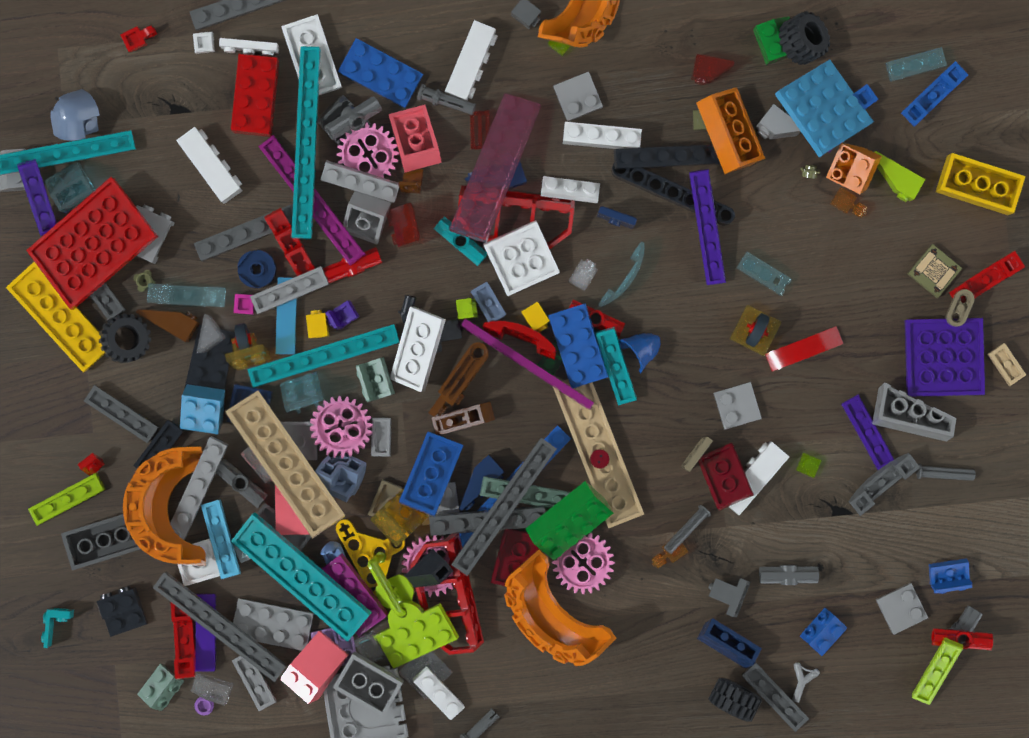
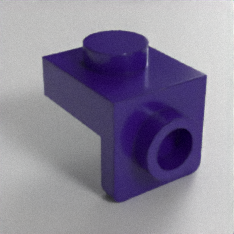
M347 300L334 310L325 312L328 324L334 329H342L359 318L350 300Z

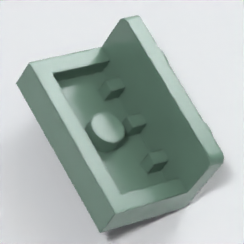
M384 357L356 365L357 377L361 382L362 393L367 402L395 394Z
M159 664L137 695L150 708L162 711L169 704L174 694L179 691L184 680L175 679V675L165 665Z

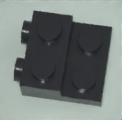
M130 586L119 589L118 594L112 595L110 592L101 595V600L96 601L102 620H105L110 637L148 624L136 588L130 589Z

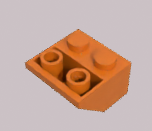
M841 143L826 178L861 194L868 189L882 156L863 147Z

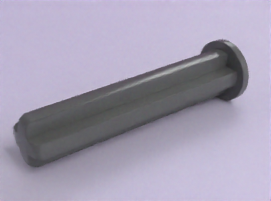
M918 464L920 468L916 471L917 479L926 477L973 481L976 476L974 469L922 466L921 464Z
M699 505V510L664 546L668 553L672 554L706 517L711 516V513L704 506Z

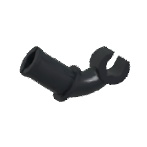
M405 294L401 310L398 311L404 324L409 308L414 306L417 299Z

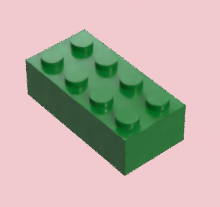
M584 481L525 529L534 545L551 559L555 560L614 513L605 498Z

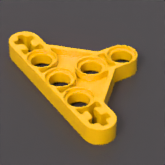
M348 519L340 520L336 525V532L361 578L376 596L375 590L373 591L372 587H376L378 584L377 582L371 584L367 581V576L371 571L368 565L366 567L359 566L358 558L365 556L370 561L375 556L374 552L377 547L384 548L386 560L383 563H379V566L387 577L392 556L405 547V538L400 534H395L385 540L357 532L353 523ZM341 523L348 524L350 526L348 528L349 534L354 532L355 536H351L345 541L344 537L347 534L345 531H340ZM393 538H400L402 540L400 548L397 549L392 546L391 541ZM355 539L359 542L357 550L349 548L350 540Z

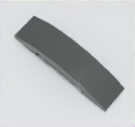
M909 453L894 459L870 476L856 490L848 502L861 516L875 505L873 500L902 477L906 480L920 468Z

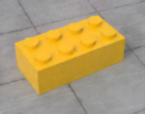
M951 153L946 157L936 193L1010 215L1015 212L1026 176Z

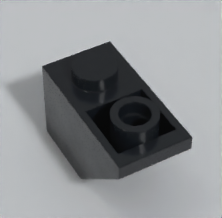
M432 549L404 576L414 588L439 585L453 570L446 560Z

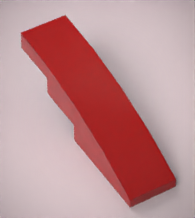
M282 208L264 216L296 275L299 276L316 269L300 239L292 238V225Z

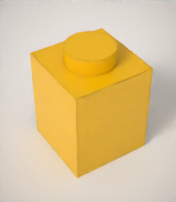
M538 302L521 312L531 329L537 330L540 333L548 328L547 323L550 320Z
M322 310L310 311L311 315H306L308 338L329 337L327 315L322 313Z

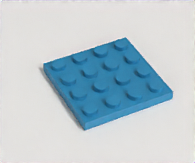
M831 60L826 61L775 93L818 157L826 154L874 122L867 111L859 104L858 99L852 95L854 94Z

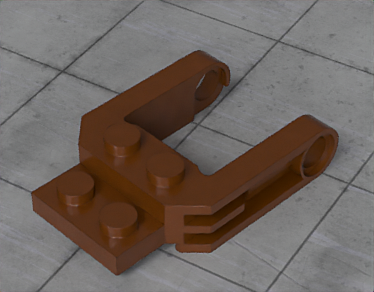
M476 342L468 348L438 391L441 395L428 412L433 417H437V415L442 416L448 408L445 405L446 403L452 406L455 403L457 405L461 403L465 397L463 392L488 358L489 352L483 343ZM477 348L484 350V354L480 358H476L473 355L474 350Z

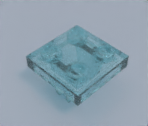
M317 371L280 383L286 412L296 409L297 413H301V407L314 404L317 407L319 405L318 402L323 401Z

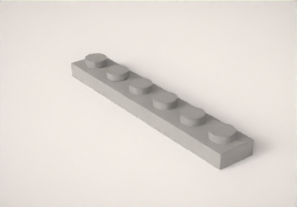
M212 436L209 437L170 523L177 535L184 541L229 445Z

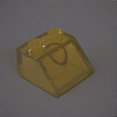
M403 489L370 519L396 547L429 517L424 512L399 503Z

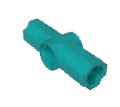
M445 216L435 226L434 230L476 266H479L488 255L484 249ZM458 237L466 238L467 241L464 246L456 244Z

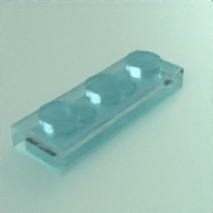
M940 47L886 62L885 65L890 82L946 67L947 63L943 49Z

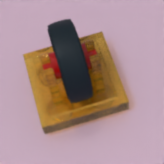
M746 305L730 340L765 356L781 321Z
M245 323L235 325L236 337L231 339L234 352L225 354L226 361L233 369L243 370L248 368V365L254 363L255 365H262L266 363V360L271 359L269 351L263 344L258 345L254 333H249Z

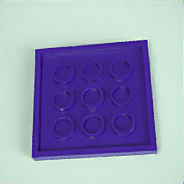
M967 318L966 322L958 327L949 325L946 319L905 320L906 390L908 396L985 395L983 318Z

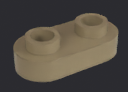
M966 289L959 290L954 295L946 314V320L949 325L958 327L966 322L974 303V295L971 291ZM961 296L966 297L965 303L960 301ZM955 313L959 316L957 321L952 318Z

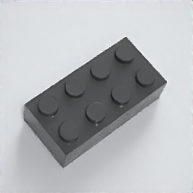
M123 514L61 533L72 570L140 550L127 530Z

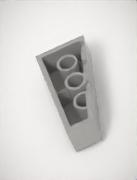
M887 383L882 384L878 388L873 425L946 442L954 437L955 417L935 407L932 408L924 404L923 401L916 400L906 395L907 393L892 388Z

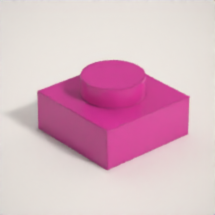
M235 294L233 313L254 315V305L250 298L252 295Z

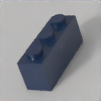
M713 618L705 622L697 637L701 642L744 668L754 665L762 649Z

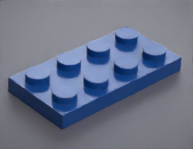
M357 38L338 70V73L405 109L423 77V74Z
M586 303L548 315L571 388L609 377Z
M427 432L399 503L435 517L463 445Z

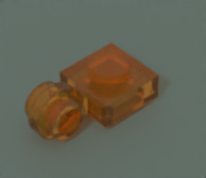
M842 187L839 188L830 205L845 214L848 213L850 208L853 209L852 213L859 218L866 216L868 213V207L859 202L857 205L853 204L857 197Z
M681 543L670 554L664 549L665 545H663L661 548L665 554L659 553L651 559L652 565L658 569L667 563L666 558H669L674 563L687 554L688 550Z

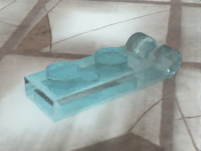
M749 252L744 254L736 269L780 296L784 294V288L792 280ZM776 277L780 279L778 285L773 283Z

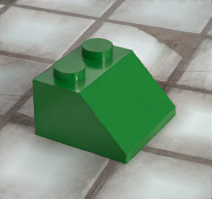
M789 16L772 19L756 25L753 29L766 66L788 58L787 54L782 50V45H780L779 33L782 24L790 19Z

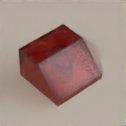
M407 203L390 209L391 215H387L389 226L394 227L395 233L391 234L393 244L398 245L399 249L421 244L412 204Z

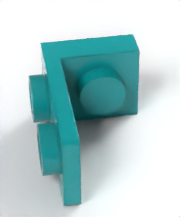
M51 607L47 609V612H44L43 623L45 624V631L42 632L41 636L44 648L52 646L54 618L58 622H67L68 619L74 617V609Z

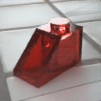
M697 54L691 80H695V83L699 85L711 83L732 69L735 61Z

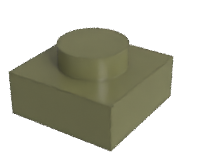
M693 110V131L707 130L700 111Z

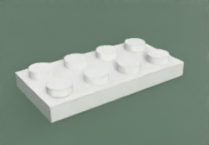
M318 14L281 26L298 79L300 47H320L319 95L342 88Z
M414 306L409 308L392 368L391 380L419 392H425L446 319Z

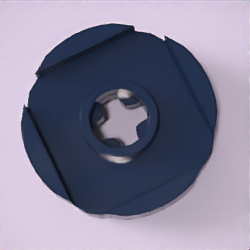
M261 250L246 252L240 258L237 267L240 280L246 286L257 289L268 286L275 278L277 269L273 258ZM260 264L261 273L253 274L254 269L252 266Z

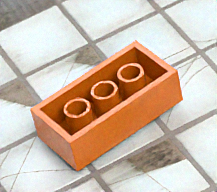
M737 87L712 94L696 103L724 174L751 166L765 159Z

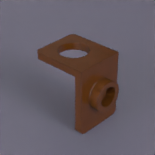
M423 169L404 172L403 181L398 182L401 192H421Z

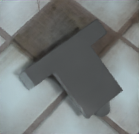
M740 578L736 587L715 579L714 583L709 584L708 588L711 590L709 597L730 605L727 615L737 617L751 582Z

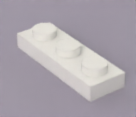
M220 38L219 46L227 53H235L237 50L243 51V54L254 55L255 52H259L263 56L272 57L274 54H279V45L277 43Z
M543 176L541 196L598 203L600 183Z
M427 666L412 679L450 720L465 708L464 704Z

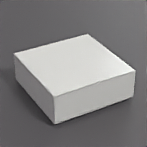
M213 32L193 34L196 54L215 52Z

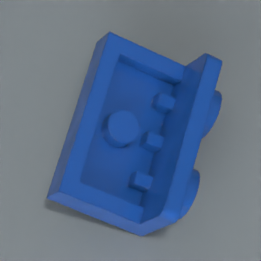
M967 558L929 564L930 585L934 593L944 594L949 591H963L973 587L969 576V562Z
M824 608L802 632L800 637L823 656L844 633L847 627L835 615Z

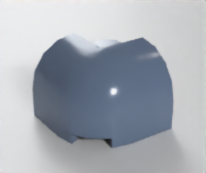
M80 89L59 97L60 100L55 104L54 109L51 110L54 136L62 140L75 141L86 139L85 135L99 131L97 116L100 115L95 100L88 92Z
M345 454L344 458H341V456L334 458V456L330 457L328 455L317 467L315 473L331 496L347 502L358 491L364 478L367 463L353 456L349 457L348 454Z

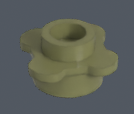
M815 165L801 167V171H803L802 176L815 179L821 172Z
M149 270L134 275V281H136L137 289L140 292H144L149 287L154 288L156 282L151 277L152 272Z

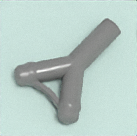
M799 662L794 663V670L798 684L792 701L799 703L805 684L816 678L820 672L818 669H806ZM802 669L810 673L804 676Z

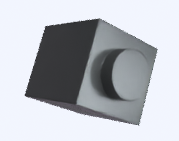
M520 0L511 11V16L527 29H530L532 26L536 27L542 19L540 17L541 11L528 0Z

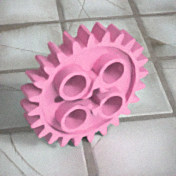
M366 123L365 128H361L358 131L351 129V134L346 132V139L340 138L344 144L337 146L342 150V152L337 153V156L342 157L338 164L344 163V166L360 170V163L368 162L370 169L366 173L384 178V174L391 175L388 171L389 168L395 169L392 162H398L394 155H398L399 152L393 149L397 147V144L391 143L395 139L394 137H387L389 131L382 133L383 126L377 130L375 123L372 125V128H369L368 123ZM369 135H373L376 138V143L373 146H368L365 142L366 137ZM358 139L362 140L368 151H373L371 157L377 164V169L373 167L367 157L363 158L364 150L360 146ZM352 145H357L360 148V153L357 156H352L349 153V148ZM380 151L386 154V160L382 163L377 162L375 158L376 154Z
M341 396L338 397L337 401L331 397L330 403L324 400V407L318 405L317 410L319 412H313L315 418L311 419L310 423L314 425L310 426V431H314V433L311 434V438H317L314 444H321L320 451L325 448L327 449L326 455L333 452V456L336 458L337 454L340 453L341 458H344L345 453H347L349 457H352V451L358 454V447L364 449L365 444L363 442H369L370 439L367 436H371L372 431L368 429L372 428L373 424L367 422L371 420V416H365L368 410H361L362 403L358 406L355 405L356 399L350 403L348 397H346L345 401H342ZM349 412L352 418L345 419L342 414ZM331 418L334 423L328 425L324 422V419ZM338 424H341V426L344 427V430L338 428ZM356 430L358 436L352 437L348 431ZM336 435L340 438V441L332 442L330 437Z
M590 532L588 537H583L558 557L556 561L552 562L557 565V568L553 569V571L559 572L556 579L562 578L561 585L563 586L567 583V590L574 587V593H577L579 589H581L582 594H585L586 589L593 593V587L599 591V584L606 585L604 579H611L608 572H614V570L609 567L615 564V562L610 561L609 558H612L614 554H608L611 547H604L606 541L599 542V535L593 539V533ZM587 544L588 552L583 555L580 554V545ZM572 550L584 560L587 558L586 563L596 572L595 576L586 567L579 566L581 562L571 553ZM571 557L575 560V565L572 568H567L565 561ZM601 558V567L594 568L592 566L593 559ZM582 571L588 573V579L585 582H581L578 577Z
M426 534V540L419 537L418 544L412 541L413 548L407 546L409 554L403 553V557L407 560L401 562V565L406 566L402 569V573L410 571V565L423 544L427 541L443 540L444 536L442 535L440 539H437V536L434 535L433 539H430L429 535ZM445 546L428 548L431 550L434 549L436 552L438 550L444 551L446 555L445 557H443V559H445L446 562L449 564V555L448 552L445 550ZM452 583L424 586V591H428L429 597H431L432 592L439 596V591L442 590L446 594V588L448 587L453 590Z

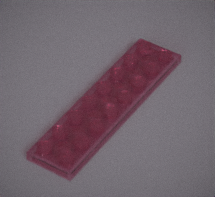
M504 94L450 226V232L487 243L540 111L541 105L539 103Z

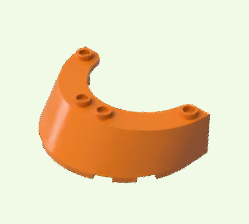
M570 0L565 10L559 16L553 19H546L541 23L538 37L574 47H587L588 44L597 42L604 35L603 31L606 26L612 24L620 0Z
M178 447L157 453V455L146 460L138 467L126 487L123 499V516L127 530L140 549L160 561L172 564L206 566L205 550L180 538L172 528L168 516L170 495L183 478L194 472L204 451L202 447Z
M538 550L507 578L505 583L507 592L504 594L508 607H511L514 613L512 618L520 631L541 652L547 651L553 655L554 660L563 664L570 662L574 666L586 665L599 657L616 637L610 628L604 625L593 626L582 623L569 615L559 605L552 595L547 581V571L550 566L548 557Z

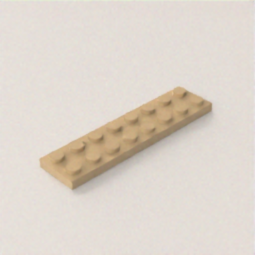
M568 379L562 381L563 383L571 387ZM593 382L572 388L594 402L591 410L586 409L553 387L590 483L605 498L614 513L605 520L608 528L644 515ZM598 449L606 451L610 458L608 465L602 469L595 468L590 462L592 452Z
M256 391L226 411L231 422L312 539L345 517L343 511L259 391Z

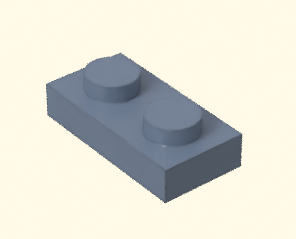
M488 282L471 291L488 322L497 321L506 316Z

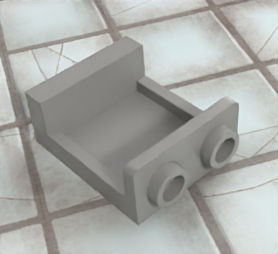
M145 204L143 207L137 205V209L158 235V238L137 256L156 264L159 258L157 257L170 227L174 226V222L170 221L171 216L162 212L160 215L153 213L154 208Z

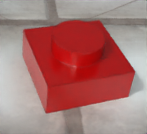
M91 453L77 465L83 472L91 476L98 472L105 463L100 457Z

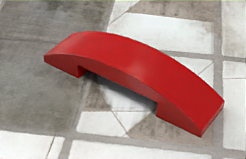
M1013 251L951 290L949 294L953 299L956 292L966 289L971 291L974 299H976L985 291L1023 269L1025 265L1017 253ZM961 296L960 301L965 303L966 297Z
M507 321L485 322L483 325L484 331L495 338L502 340L504 334H508L535 344L538 354L554 360L556 358V349L552 343L529 327Z
M837 326L768 352L765 356L771 371H775L842 345L843 341Z
M171 602V619L174 627L175 679L195 677L196 672L193 619Z

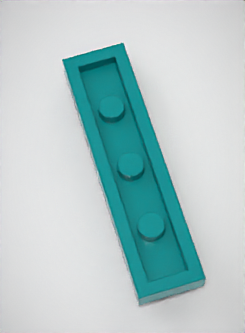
M615 327L596 332L597 341L618 405L636 401L637 397Z

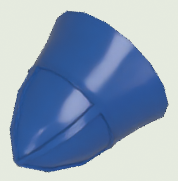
M642 333L619 339L621 349L631 348L636 354L640 363V374L658 354L661 345L660 337L654 334Z

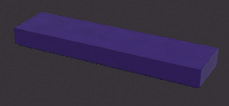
M33 159L19 163L17 167L40 236H42L54 227L57 222L37 161Z
M856 395L841 403L876 469L879 470L893 461L894 458L876 425L872 424L873 420L860 396Z
M196 594L216 610V594ZM196 622V671H216V636Z

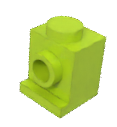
M475 299L456 300L459 320L478 318Z

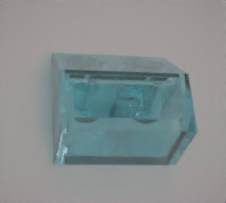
M78 161L45 180L50 196L59 211L67 213L77 207L95 191Z

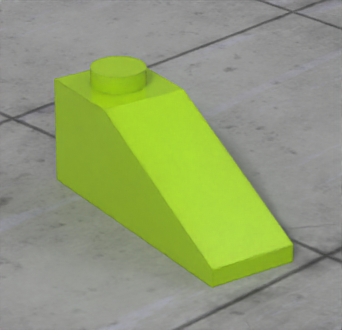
M874 151L882 156L877 168L893 192L898 194L897 197L905 202L914 200L925 179L879 152Z

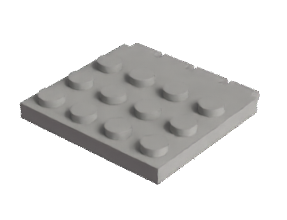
M390 665L381 666L399 677L398 668L390 669ZM341 673L334 676L323 692L330 738L409 737L407 723L399 724V721L406 720L404 704L396 705V702L403 701L401 688L384 717L333 688Z

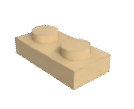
M1005 343L987 354L1008 386L1026 376V373Z

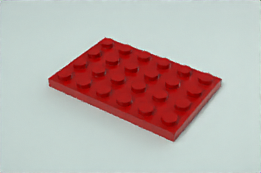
M110 177L26 251L68 308L74 310L158 238V235L115 178Z

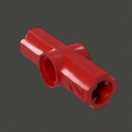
M377 248L365 251V255L351 266L343 258L340 262L324 267L323 271L328 283L358 275L364 272L365 269L382 263Z
M573 300L569 308L582 305V303ZM587 306L590 318L593 314H598L601 317L599 324L592 323L593 328L601 331L615 327L619 339L625 323Z
M933 628L931 634L932 645L940 646L944 638L958 642L959 636L965 634L966 641L963 643V649L992 650L993 647L992 633Z

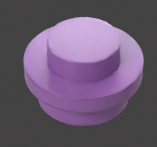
M201 696L195 702V710L200 715H208L214 709V702L209 696Z

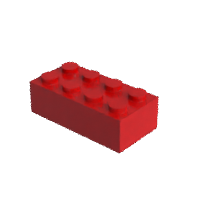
M238 55L231 131L233 133L264 137L272 136L280 64L276 57Z

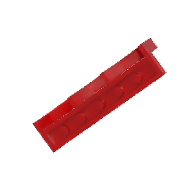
M461 185L457 221L475 241L488 242L499 237L501 205L505 207L516 205L523 209L532 208L530 222L534 221L536 208L542 211L558 210L560 213H570L568 228L551 241L546 242L549 249L572 232L575 200L544 197L541 194ZM463 200L470 203L481 201L487 205L497 203L494 235L477 234L462 217Z
M452 533L446 539L427 541L423 544L410 565L413 568L421 560L429 547L445 546V550L448 552L449 566L453 570V576L447 577L440 584L453 583L457 590V602L461 609L445 612L448 617L462 616V623L466 628V641L469 643V646L452 647L450 644L440 647L449 655L475 652L484 643L469 574L466 576L451 565L462 550L459 533ZM417 587L419 604L425 611L429 608L424 587Z

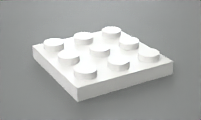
M536 220L484 243L486 252L507 296L560 273Z

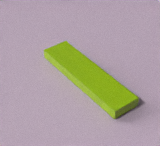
M95 473L32 506L28 510L38 526L103 492L106 488L98 473Z
M944 638L912 693L913 699L928 705L931 704L963 650V644Z

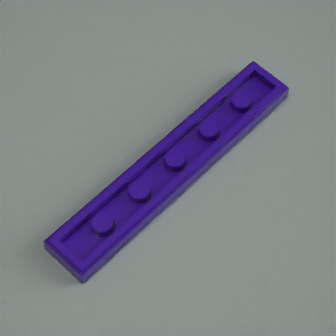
M709 169L691 171L689 175L707 285L726 283Z

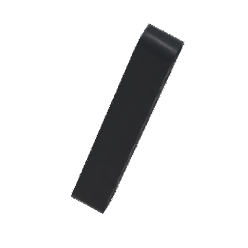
M613 164L611 172L615 178L695 213L694 205H688L685 201L687 196L693 197L692 190L643 168L626 169L625 173L618 174ZM634 173H641L643 180L636 182L633 179ZM651 181H658L660 188L658 190L652 189L650 186ZM675 188L678 191V196L670 197L668 189ZM714 200L717 223L724 226L730 224L735 218L734 210ZM721 212H728L730 214V220H722L720 216Z

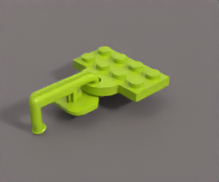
M378 552L370 559L368 567L378 584L375 589L376 596L384 607L391 610L388 614L390 627L378 632L375 637L393 669L457 640L459 635L441 603L424 611L419 604L412 601L415 590L404 575L398 574L389 579L386 578L379 566V563L385 562L386 555L383 552Z

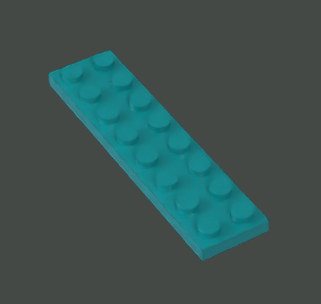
M254 512L231 540L235 546L347 642L372 613L257 513Z

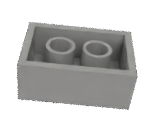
M354 651L333 688L384 717L404 680Z

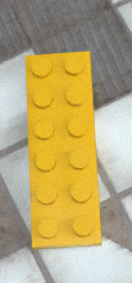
M35 262L6 287L82 372H86L105 354V351H102L100 348L102 347L101 343H99V339H101L100 332L77 307L74 310L68 308Z

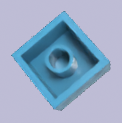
M187 384L181 400L180 429L218 434L223 424L225 390Z

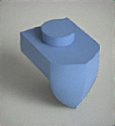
M330 541L321 550V555H323L326 565L341 553L345 556L342 546L338 542Z

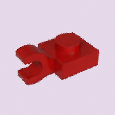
M152 25L141 31L136 26L120 35L128 52L131 53L147 45L145 39L156 36L157 32Z

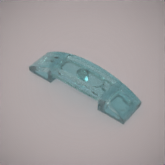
M641 241L629 258L635 262V265L616 293L608 289L597 305L601 308L613 302L633 282L643 260L645 243Z
M148 283L147 303L225 307L226 288Z

